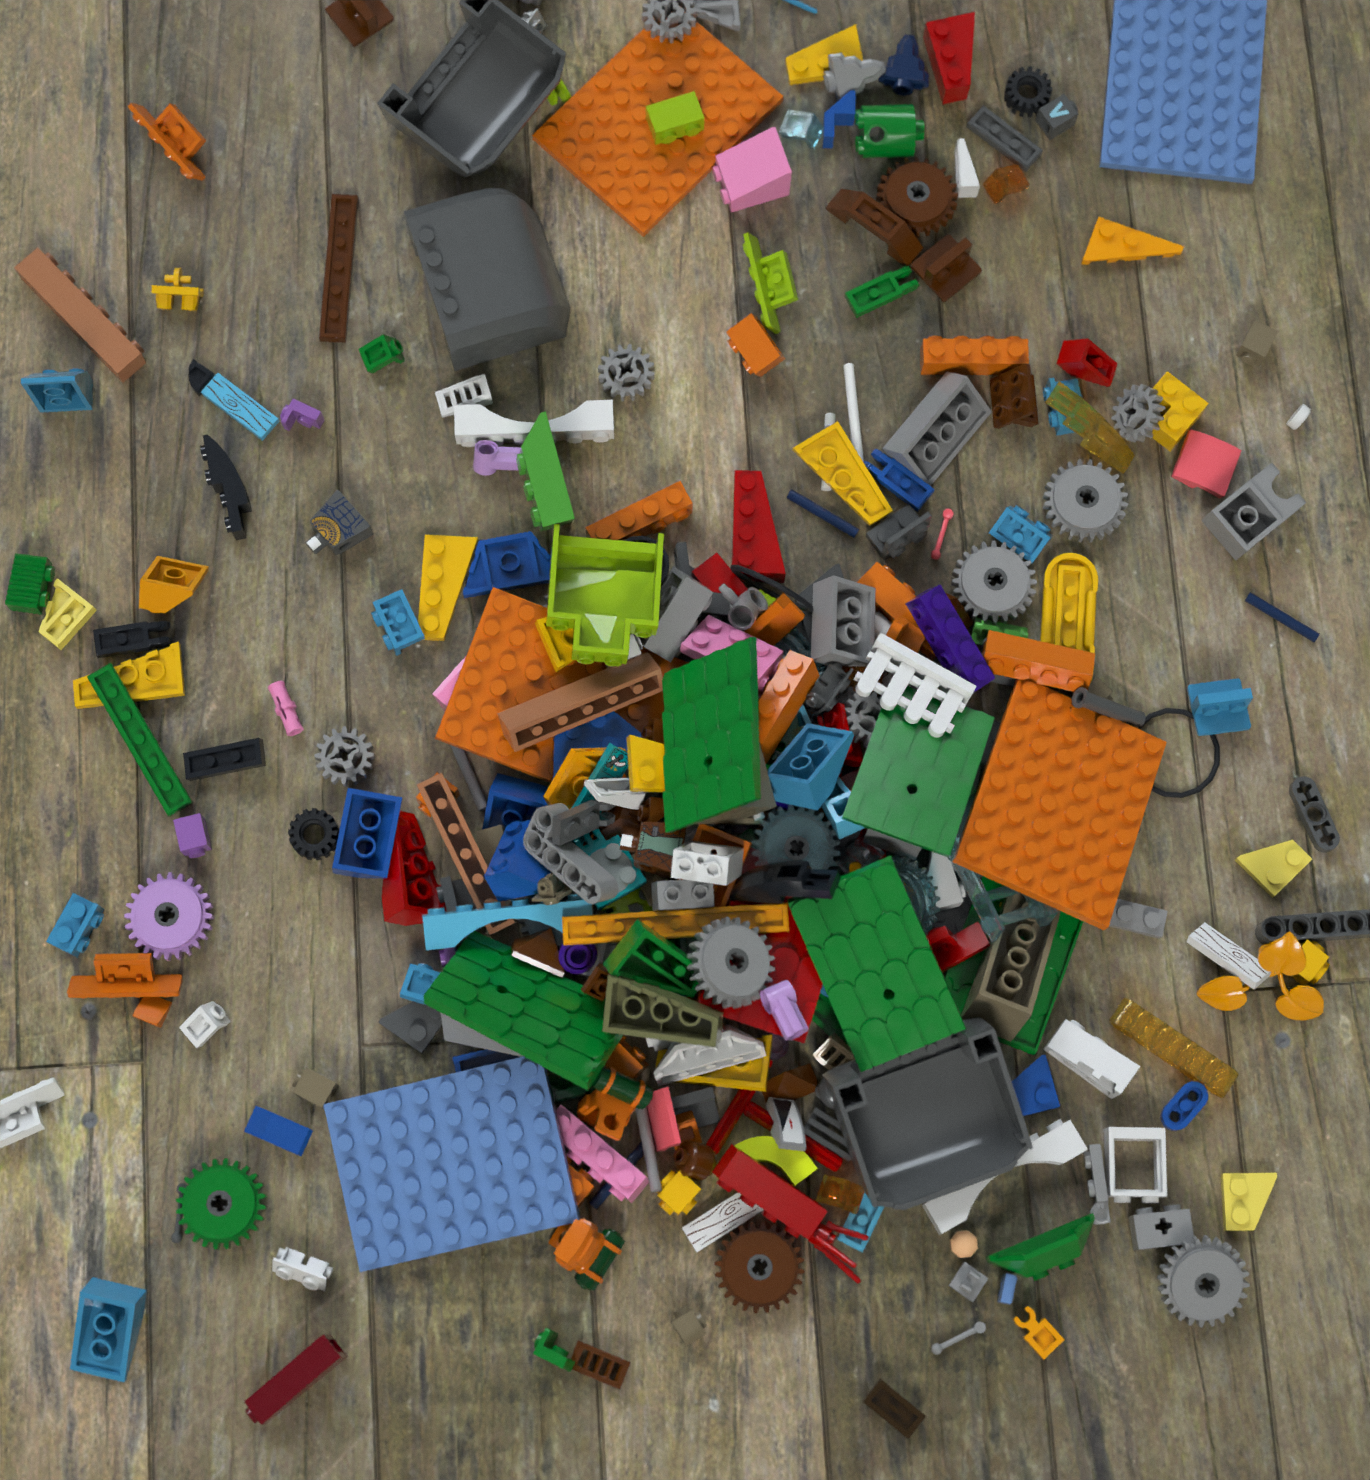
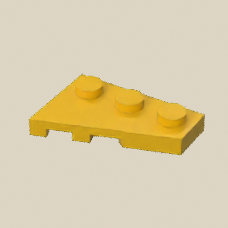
M856 24L786 57L785 65L789 85L824 80L823 72L829 71L828 54L842 53L845 57L856 56L862 61Z

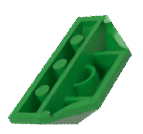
M1091 1213L988 1255L985 1258L988 1263L1022 1278L1032 1276L1034 1281L1050 1275L1048 1269L1058 1266L1059 1270H1063L1075 1265L1074 1259L1081 1256L1094 1223V1214Z

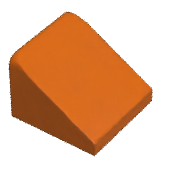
M143 997L132 1016L161 1028L172 1002L160 997Z
M690 1110L675 1115L681 1140L680 1145L674 1146L675 1151L684 1142L689 1140L702 1143L693 1112Z

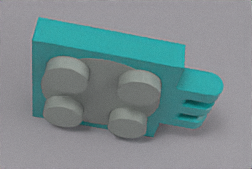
M596 829L592 831L596 837L595 840H592L589 833L582 836L586 845L583 846L579 838L572 841L617 880L618 894L610 900L594 904L599 911L647 883V880L640 869L634 867V859L629 851L620 850V836L616 835L606 841L600 830Z

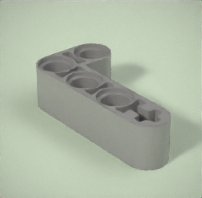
M556 803L536 809L523 838V844L528 853L589 904H596L616 897L619 890L618 883L609 872L572 841L561 846L552 842V817L569 810L568 807L563 803Z

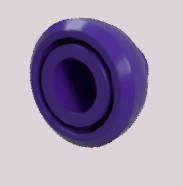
M562 943L558 954L560 964L566 971L573 974L587 972L594 966L597 960V948L595 944L564 946Z

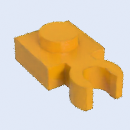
M1026 1306L1024 1310L1029 1315L1028 1321L1024 1323L1017 1316L1013 1318V1321L1018 1327L1027 1329L1028 1333L1023 1337L1024 1340L1042 1359H1045L1064 1341V1338L1045 1318L1038 1323L1034 1310Z

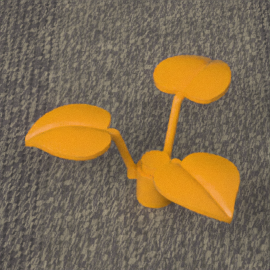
M1289 931L1278 940L1262 945L1258 950V962L1264 970L1271 972L1269 977L1277 975L1281 991L1284 994L1275 1001L1277 1010L1289 1019L1300 1021L1320 1016L1323 1013L1324 999L1318 990L1311 986L1300 985L1288 991L1282 973L1294 976L1302 972L1306 966L1305 952L1298 939ZM1222 976L1201 986L1197 990V996L1216 1009L1232 1011L1241 1008L1247 1002V994L1244 991L1249 990L1250 987L1247 984L1242 985L1241 979L1236 976Z

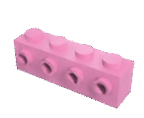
M560 1105L556 1110L563 1145L569 1150L566 1155L578 1165L581 1162L585 1163L590 1168L587 1173L599 1183L605 1180L612 1186L609 1192L621 1202L626 1198L632 1203L649 1183L648 1178L564 1106Z

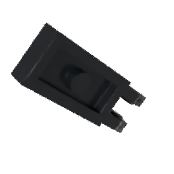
M145 621L95 629L93 634L96 656L103 658L170 646V644H173L170 637L150 638V632L169 630L171 628L170 622L148 623Z

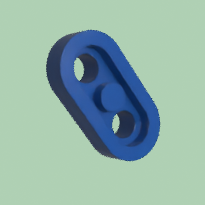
M1197 1081L1184 1084L1163 1107L1160 1114L1163 1126L1171 1131L1184 1129L1207 1103L1208 1091L1206 1087ZM1190 1091L1196 1094L1197 1098L1195 1101L1189 1100L1188 1093ZM1171 1112L1178 1114L1179 1119L1177 1122H1173L1170 1119Z

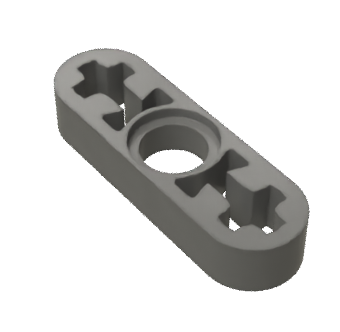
M1305 776L1297 778L1289 787L1290 797L1314 848L1323 853L1330 852L1339 844V833L1315 782ZM1300 784L1302 787L1307 786L1309 789V791L1306 792V797L1304 793L1297 792V789L1300 787ZM1314 798L1315 801H1312L1308 803L1306 806H1303L1302 803H1304L1307 799L1309 801L1310 799ZM1314 807L1321 812L1320 821L1314 822L1308 818L1307 811L1309 808ZM1323 823L1326 824L1322 828L1324 835L1331 836L1332 838L1329 846L1326 842H1320V838L1323 837L1321 829L1314 830V828L1319 827Z

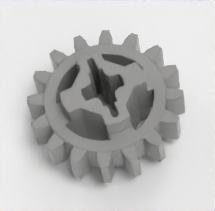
M647 0V4H643L642 22H644L645 31L651 30L652 38L659 35L660 42H663L665 38H669V42L673 43L674 37L682 41L683 33L690 35L691 27L696 26L697 9H694V0Z
M619 344L618 351L616 352L608 349L609 358L606 356L601 357L603 365H598V373L601 374L598 376L599 383H604V392L611 390V398L616 397L618 394L621 401H624L626 396H630V399L634 401L635 394L638 393L643 397L644 388L651 389V382L649 380H654L655 373L652 372L654 370V363L649 362L650 355L648 353L643 356L641 355V347L633 351L631 344H628L627 349H623L621 344ZM638 364L642 366L644 374H641V371L637 369ZM609 371H611V374L615 376L614 382L611 380L609 376Z
M1133 384L1131 390H1123V398L1119 396L1116 398L1119 405L1113 406L1112 409L1116 411V415L1112 416L1111 420L1117 421L1113 428L1120 431L1119 437L1131 442H1144L1145 437H1153V429H1160L1157 423L1164 420V417L1160 416V412L1165 410V406L1159 405L1163 397L1157 395L1158 390L1144 384H1140V386Z
M876 692L867 697H862L855 693L844 704L849 731H852L855 736L854 743H858L861 740L863 741L864 748H867L881 710L880 699L877 698Z
M343 726L342 733H338L334 728L332 729L333 736L329 737L324 734L325 743H317L316 745L321 753L314 754L315 759L321 761L316 767L319 771L325 770L322 774L324 779L332 776L331 782L334 785L339 780H341L344 787H347L348 780H352L356 785L358 784V776L364 779L367 778L364 772L365 769H373L372 764L368 762V760L375 759L374 753L368 752L373 746L371 742L365 743L367 740L365 734L358 737V730L356 728L351 733H348L346 726ZM343 740H351L355 742V744L350 745L345 743ZM335 745L332 753L328 755L330 748ZM343 752H346L348 754L347 761H343L341 754ZM362 758L360 765L355 769L358 759ZM340 768L345 770L346 773H338L334 770Z

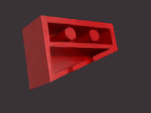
M975 12L926 22L923 39L942 105L966 100L971 85Z

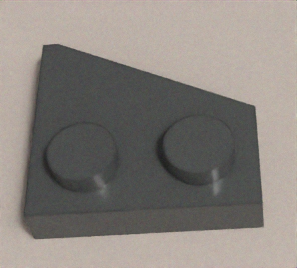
M414 1001L378 1021L379 1024L421 1054H423L442 1027L441 1013Z

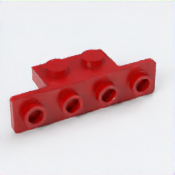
M979 922L970 925L956 934H953L944 925L943 927L932 929L927 935L942 973L990 946L985 931Z

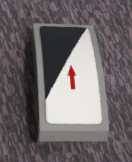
M769 1097L765 1107L774 1122L770 1132L779 1149L805 1151V1132L795 1101Z

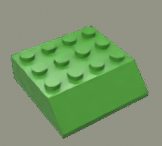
M545 411L539 414L521 446L520 454H517L516 458L520 476L525 475L526 481L523 484L526 500H532L534 506L530 512L533 526H539L540 532L554 528V524H560V526L571 524L575 519Z

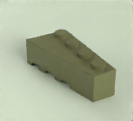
M608 975L602 1032L716 1047L721 1041L724 1012L671 991L660 989L655 985L638 983L633 979L622 976Z

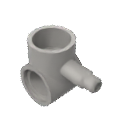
M722 584L719 587L722 596L730 603V610L728 612L729 622L737 629H749L757 617L768 607L764 595L756 588L751 587L738 597L726 584Z

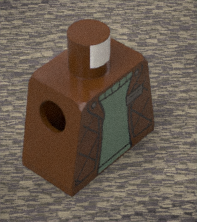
M642 822L639 836L622 834L620 850L635 852L634 867L671 881L677 880V878H671L673 851L684 844L687 827L672 833H665V822Z

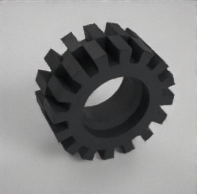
M1028 66L1027 71H1025L1024 67H1021L1018 72L1016 70L1012 72V76H1009L1004 91V101H1007V108L1013 107L1011 112L1014 114L1017 110L1020 111V117H1024V113H1027L1028 118H1030L1034 112L1037 116L1039 108L1049 103L1052 93V87H1050L1052 82L1050 79L1046 80L1048 75L1045 72L1040 75L1041 69L1039 68L1035 72L1032 71L1033 66ZM1024 85L1032 86L1037 90L1038 95L1035 98L1027 99L1019 94L1018 89Z
M312 808V811L302 810L303 814L299 815L298 813L295 815V821L291 820L290 822L291 829H288V835L290 836L289 841L300 856H304L308 860H312V858L321 860L323 856L327 858L330 856L329 853L331 851L334 852L336 850L335 846L339 835L337 823L330 814H327L322 809L321 811L317 808ZM314 824L322 826L325 832L323 840L317 844L307 843L304 839L306 828Z

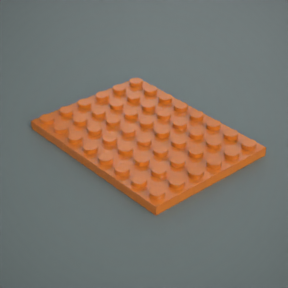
M697 21L696 26L691 27L690 35L683 33L682 41L674 37L673 43L669 42V38H665L663 42H660L659 35L652 38L651 30L645 31L643 29L532 135V138L541 148L644 237L712 171V167L715 166V157L740 144L783 102L784 96ZM695 91L705 118L704 130L694 136L686 135L677 138L669 144L660 143L655 145L646 120V106Z
M493 587L435 739L551 783L553 777V737L515 752L503 735L497 713L605 670L607 667L604 662L581 664L575 660L555 672L535 625L536 620L547 617V608ZM645 647L640 650L642 654L648 652L661 668L663 677L664 673L688 664V662L675 657L669 662ZM663 691L620 708L615 712L642 733L644 726L654 718L660 719L663 723Z
M1016 679L952 862L1105 931L1109 927L1167 742L1120 720L1083 707L1075 708L1072 705V698L1027 679Z

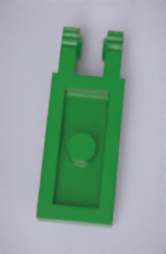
M906 266L894 272L890 271L845 292L844 297L855 317L858 318L916 290L920 286L916 279L901 286L898 284V281L912 273L910 267Z

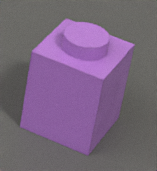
M200 813L173 820L180 852L184 856L197 858L206 854L205 851L212 850L206 821Z

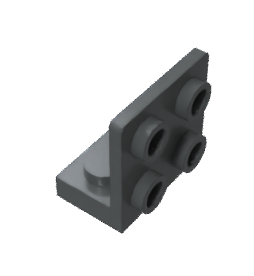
M908 504L867 532L866 537L884 561L890 557L895 559L906 550L905 546L911 542L917 544L927 536L926 532L930 527L932 515L928 511L919 517L910 504Z

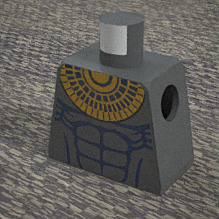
M337 490L311 518L310 524L316 534L305 543L315 555L326 546L335 555H339L371 537L373 532L368 522L344 495Z

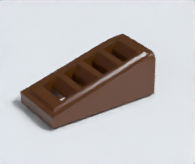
M579 1340L571 1356V1360L575 1361L572 1370L619 1390L631 1363ZM583 1349L589 1352L583 1367H580L577 1364ZM595 1353L599 1357L592 1372L588 1370V1367ZM604 1358H606L610 1361L608 1363L604 1376H602L598 1373L600 1371ZM616 1362L620 1364L615 1379L612 1380L609 1379V1376Z

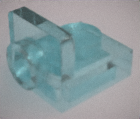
M788 110L779 133L782 138L804 140L809 148H815L822 136L823 126L814 113Z

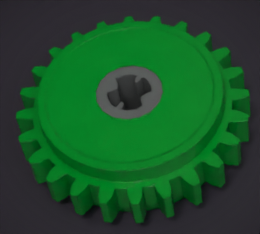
M224 1158L222 1165H220L218 1159H213L211 1167L206 1162H203V1170L199 1171L193 1168L194 1177L192 1179L184 1178L185 1182L188 1183L187 1187H179L178 1189L184 1193L183 1198H176V1202L182 1204V1208L177 1209L176 1214L184 1216L179 1221V1225H188L184 1233L186 1235L194 1233L193 1242L197 1243L203 1239L202 1247L208 1248L210 1243L213 1242V1249L219 1250L221 1243H223L225 1249L228 1250L231 1249V1242L233 1241L237 1246H241L240 1238L244 1237L250 1240L251 1235L249 1231L251 1229L259 1231L258 1226L255 1224L257 1220H265L263 1216L259 1215L260 1210H267V1206L261 1204V1200L266 1199L267 1195L259 1192L264 1187V1184H256L255 1181L259 1177L258 1174L254 1173L249 1176L248 1173L251 1168L246 1165L241 1170V1162L237 1160L232 1166H230V1159ZM220 1197L228 1201L227 1207L223 1206L225 1208L224 1211L216 1208V1202H220Z

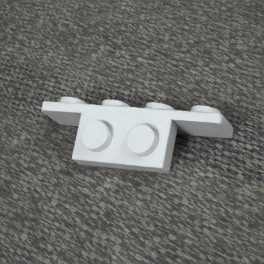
M55 1078L43 1080L30 1088L0 1100V1148L45 1129L39 1107L65 1095Z

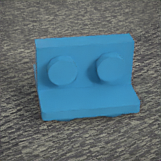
M1239 678L1188 685L1187 692L1198 736L1245 731L1251 728L1247 707L1253 699L1251 688L1242 689Z

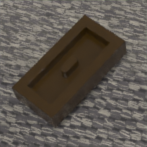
M882 1379L877 1381L862 1401L907 1439L912 1436L926 1417Z

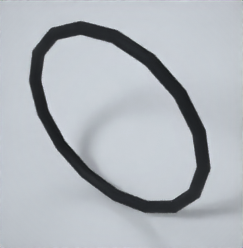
M731 565L730 568L735 575L758 590L761 589L764 593L769 594L775 599L780 596L743 573L760 579L802 603L799 604L792 601L800 610L807 612L814 610L813 605L805 598L782 584L746 567Z
M1165 708L1148 714L1142 727L1152 718L1166 713L1183 714L1191 719L1194 718L1193 714L1185 709ZM1215 734L1210 735L1215 748L1214 765L1206 780L1197 788L1182 793L1165 792L1155 786L1152 787L1151 791L1163 797L1184 798L1202 791L1213 781L1220 765V746Z

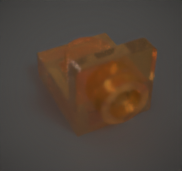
M824 1174L815 1201L857 1214L865 1191L863 1186L849 1180Z

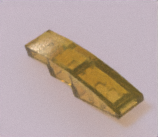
M1059 381L1045 403L1066 416L1062 424L1084 438L1080 443L1082 447L1124 474L1134 459L1135 454L1120 434L1099 412Z

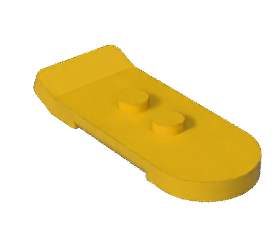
M1064 553L1055 557L1048 564L1043 577L1040 641L1095 653L1098 574L1093 563L1086 557L1077 553Z

